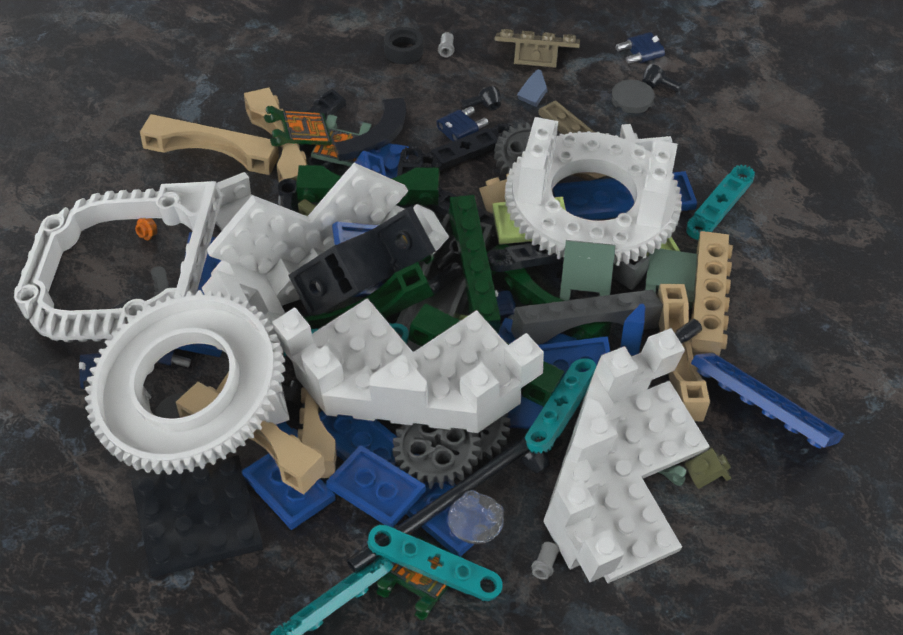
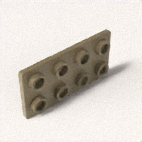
M501 29L495 36V41L516 43L514 64L556 67L558 46L579 48L580 39H576V35L564 34L563 38L555 37L554 33H543L542 36L534 35L533 31H522L521 34H514V30Z

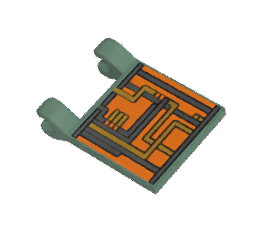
M328 115L326 124L332 144L315 145L311 157L351 167L357 158L339 161L334 151V142L360 136L370 130L371 124L363 122L359 134L336 129L337 116Z

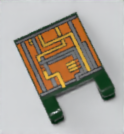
M274 106L266 107V113L271 115L265 114V121L273 123L281 120L284 132L279 129L272 131V136L275 137L270 138L272 146H281L286 143L332 144L323 113L281 111Z
M418 536L417 539H420V540H422V541H424V542H426V543H429V544L435 546L434 544H432V543L428 542L427 540H425V539L421 538L420 536ZM437 557L427 560L431 563L430 568L436 569L437 566L442 567L438 563L439 558ZM395 564L386 575L378 580L377 594L386 598L395 584H400L422 597L416 603L415 609L417 611L415 612V617L425 620L449 586L399 564Z

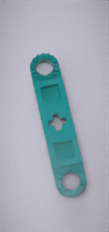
M737 165L699 207L694 216L689 219L686 232L691 238L699 240L700 231L696 230L695 226L702 227V231L712 232L750 187L755 176V172L753 169H750V166ZM739 174H743V175H746L747 177H744V179H743V177L740 178V176H738V175H739Z
M579 359L571 364L525 436L530 452H540L541 454L542 451L547 452V449L550 450L553 447L556 438H559L586 394L596 369V363L593 360ZM581 368L588 370L586 372H579V370L582 371ZM537 437H539V439H541V437L542 439L545 438V440L541 442H535V439H538Z
M387 525L375 526L369 533L367 543L369 549L372 550L371 552L389 559V561L465 594L482 599V601L494 600L502 591L503 583L500 576L489 569ZM378 533L386 534L390 539V544L381 547L376 544L374 537ZM437 557L439 558L438 563L442 567L437 566L436 569L430 568L431 563L427 560ZM483 579L493 581V584H495L494 591L491 593L483 591L480 581Z
M379 556L378 559L357 574L353 572L294 614L287 623L284 622L283 626L279 625L270 635H302L306 631L315 630L322 625L324 618L353 597L357 598L364 595L369 590L368 587L393 568L392 562L383 556Z

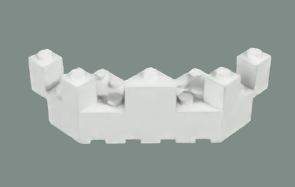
M353 163L308 216L252 195L206 249L209 256L222 261L211 272L212 276L204 284L202 290L205 295L208 290H211L214 296L220 291L224 297L229 293L233 299L240 297L242 302L248 301L250 306H255L258 312H262L273 326L272 321L285 314L282 305L300 300L288 275L335 245L332 225L337 221L380 225L404 210V208L397 206V203L400 202L408 190L402 183ZM416 204L413 209L437 251L449 236L432 210ZM316 282V287L321 292L320 285ZM351 297L325 313L349 306L359 301L360 297Z
M365 299L314 333L311 332L310 325L295 307L272 321L283 351L293 362L296 378L328 416H337L338 414L353 416L354 419L371 421L383 419L397 424L413 425V423L429 425L431 428L448 430L460 428L467 429V432L479 433L521 404V388L543 374L544 352L527 333L507 345L477 310L414 352H412L368 299Z
M672 328L648 337L642 352L632 357L625 346L601 355L586 391L544 518V523L555 544L559 547V551L568 568L572 569L580 565L589 582L604 576L607 583H610L677 553L682 548L643 478L702 454L710 447L670 381L648 389L652 379L675 371L685 351Z

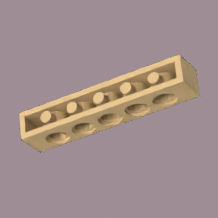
M700 231L696 253L695 299L692 304L691 320H698L702 325V331L690 339L693 355L715 353L720 356L721 349H726L728 335L723 334V330H727L729 316L724 315V312H728L730 298L725 297V295L729 294L731 280L726 278L730 276L732 262L727 261L731 259L733 245H729L728 234Z

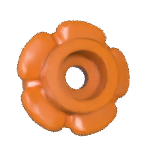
M140 218L137 220L135 230L139 237L151 240V237L157 234V225L152 218Z

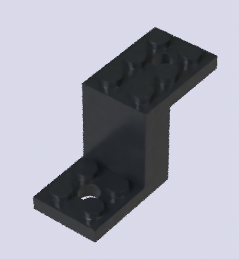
M411 206L376 228L334 245L288 276L309 316L323 314L345 300L389 280L394 273L421 261L436 252ZM402 235L407 239V246L402 242ZM316 282L320 285L321 292L317 289Z

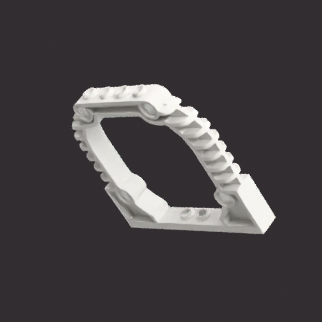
M216 181L161 184L159 191L147 189L145 192H141L139 189H134L132 193H128L127 190H120L119 193L106 191L105 195L95 193L91 195L89 200L84 198L77 200L74 208L70 211L65 207L58 214L46 217L42 221L38 233L35 235L34 244L28 253V260L22 269L20 281L14 291V299L24 317L29 319L39 334L49 337L51 340H64V342L78 340L79 342H86L88 339H92L95 342H99L102 339L112 340L114 337L111 333L119 332L121 330L119 325L129 323L127 318H135L138 310L141 312L146 311L148 304L154 307L157 300L163 303L166 301L167 296L175 299L178 293L185 297L188 291L192 295H196L208 253L206 249L210 245L222 201ZM140 218H162L163 222L170 226L183 223L193 231L190 242L186 245L185 260L181 263V274L177 288H166L160 294L147 301L133 299L127 302L123 308L74 311L54 309V302L48 293L63 251L70 249L76 244L81 231L101 222Z

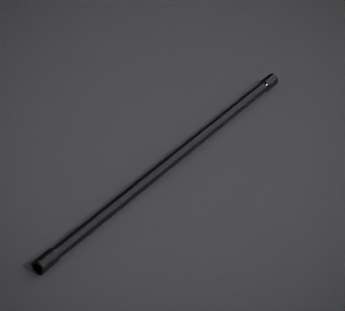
M692 319L677 329L675 334L682 344L700 333L702 325L698 320ZM584 398L580 402L579 406L575 410L569 422L578 417ZM525 437L394 529L410 535L530 451ZM537 437L538 439H535V442H541L545 440V438L542 439L541 437V439H539V437ZM385 534L375 542L377 545L385 547L390 544V539ZM368 545L346 560L348 566L355 574L380 556L371 552L372 550L369 549Z

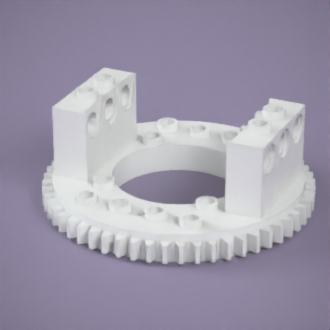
M534 118L526 150L522 152V157L518 156L517 163H513L512 169L510 168L505 187L507 213L510 214V220L514 221V227H519V233H525L526 240L532 239V245L539 244V250H548V255L557 254V259L564 257L566 240L615 245L614 264L616 266H619L620 261L629 264V259H633L636 262L638 261V256L646 258L647 252L653 254L655 248H661V243L666 244L667 238H671L672 232H675L676 225H678L682 205V195L679 194L680 187H677L678 181L673 180L674 174H672L678 144L654 139L652 150L647 151L644 149V146H639L634 141L631 142L627 138L623 139L608 133L578 131V133L569 132V134L557 136L558 121ZM582 172L600 173L618 180L627 187L634 199V205L627 213H621L615 219L605 221L586 220L564 210L560 206V202L554 198L552 189L560 180L569 175Z
M198 290L196 295H192L188 291L185 297H182L180 293L176 295L175 299L167 296L165 302L161 303L157 300L156 306L151 307L148 304L146 311L141 312L138 310L135 318L128 317L129 323L126 325L120 324L121 330L111 333L114 338L105 341L106 349L99 350L102 356L101 358L94 359L97 367L90 368L94 376L87 378L90 386L85 388L89 394L85 397V401L89 404L85 407L89 413L87 418L92 423L90 426L95 431L96 437L119 461H124L127 466L132 465L136 471L144 469L147 473L153 469L156 474H160L162 470H165L168 475H171L173 470L182 474L183 469L187 468L190 472H193L194 467L197 466L204 469L205 464L211 462L214 465L216 464V459L221 457L224 460L229 452L236 453V448L239 445L244 447L246 445L245 440L248 438L253 439L255 437L253 432L256 429H262L260 425L262 421L272 422L276 425L290 420L281 383L284 381L282 372H285V367L282 364L285 362V358L282 355L284 351L276 331L268 318H265L262 312H258L255 306L251 307L248 301L242 302L240 297L233 299L229 293L224 297L220 291L215 296L211 290H208L206 295H203L201 290ZM198 343L215 346L228 355L229 375L221 393L211 404L201 411L183 418L168 419L153 415L149 403L151 395L143 384L146 376L153 371L154 364L160 358L181 346Z

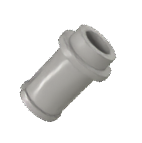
M446 32L441 35V43L438 46V52L442 57H450L454 53V36Z
M544 542L542 544L537 560L533 561L531 565L532 573L535 577L545 580L553 574L552 566L559 553V547L552 542Z

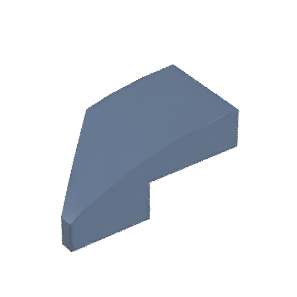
M536 70L517 94L519 100L535 107L538 106L545 93L548 92L541 70Z

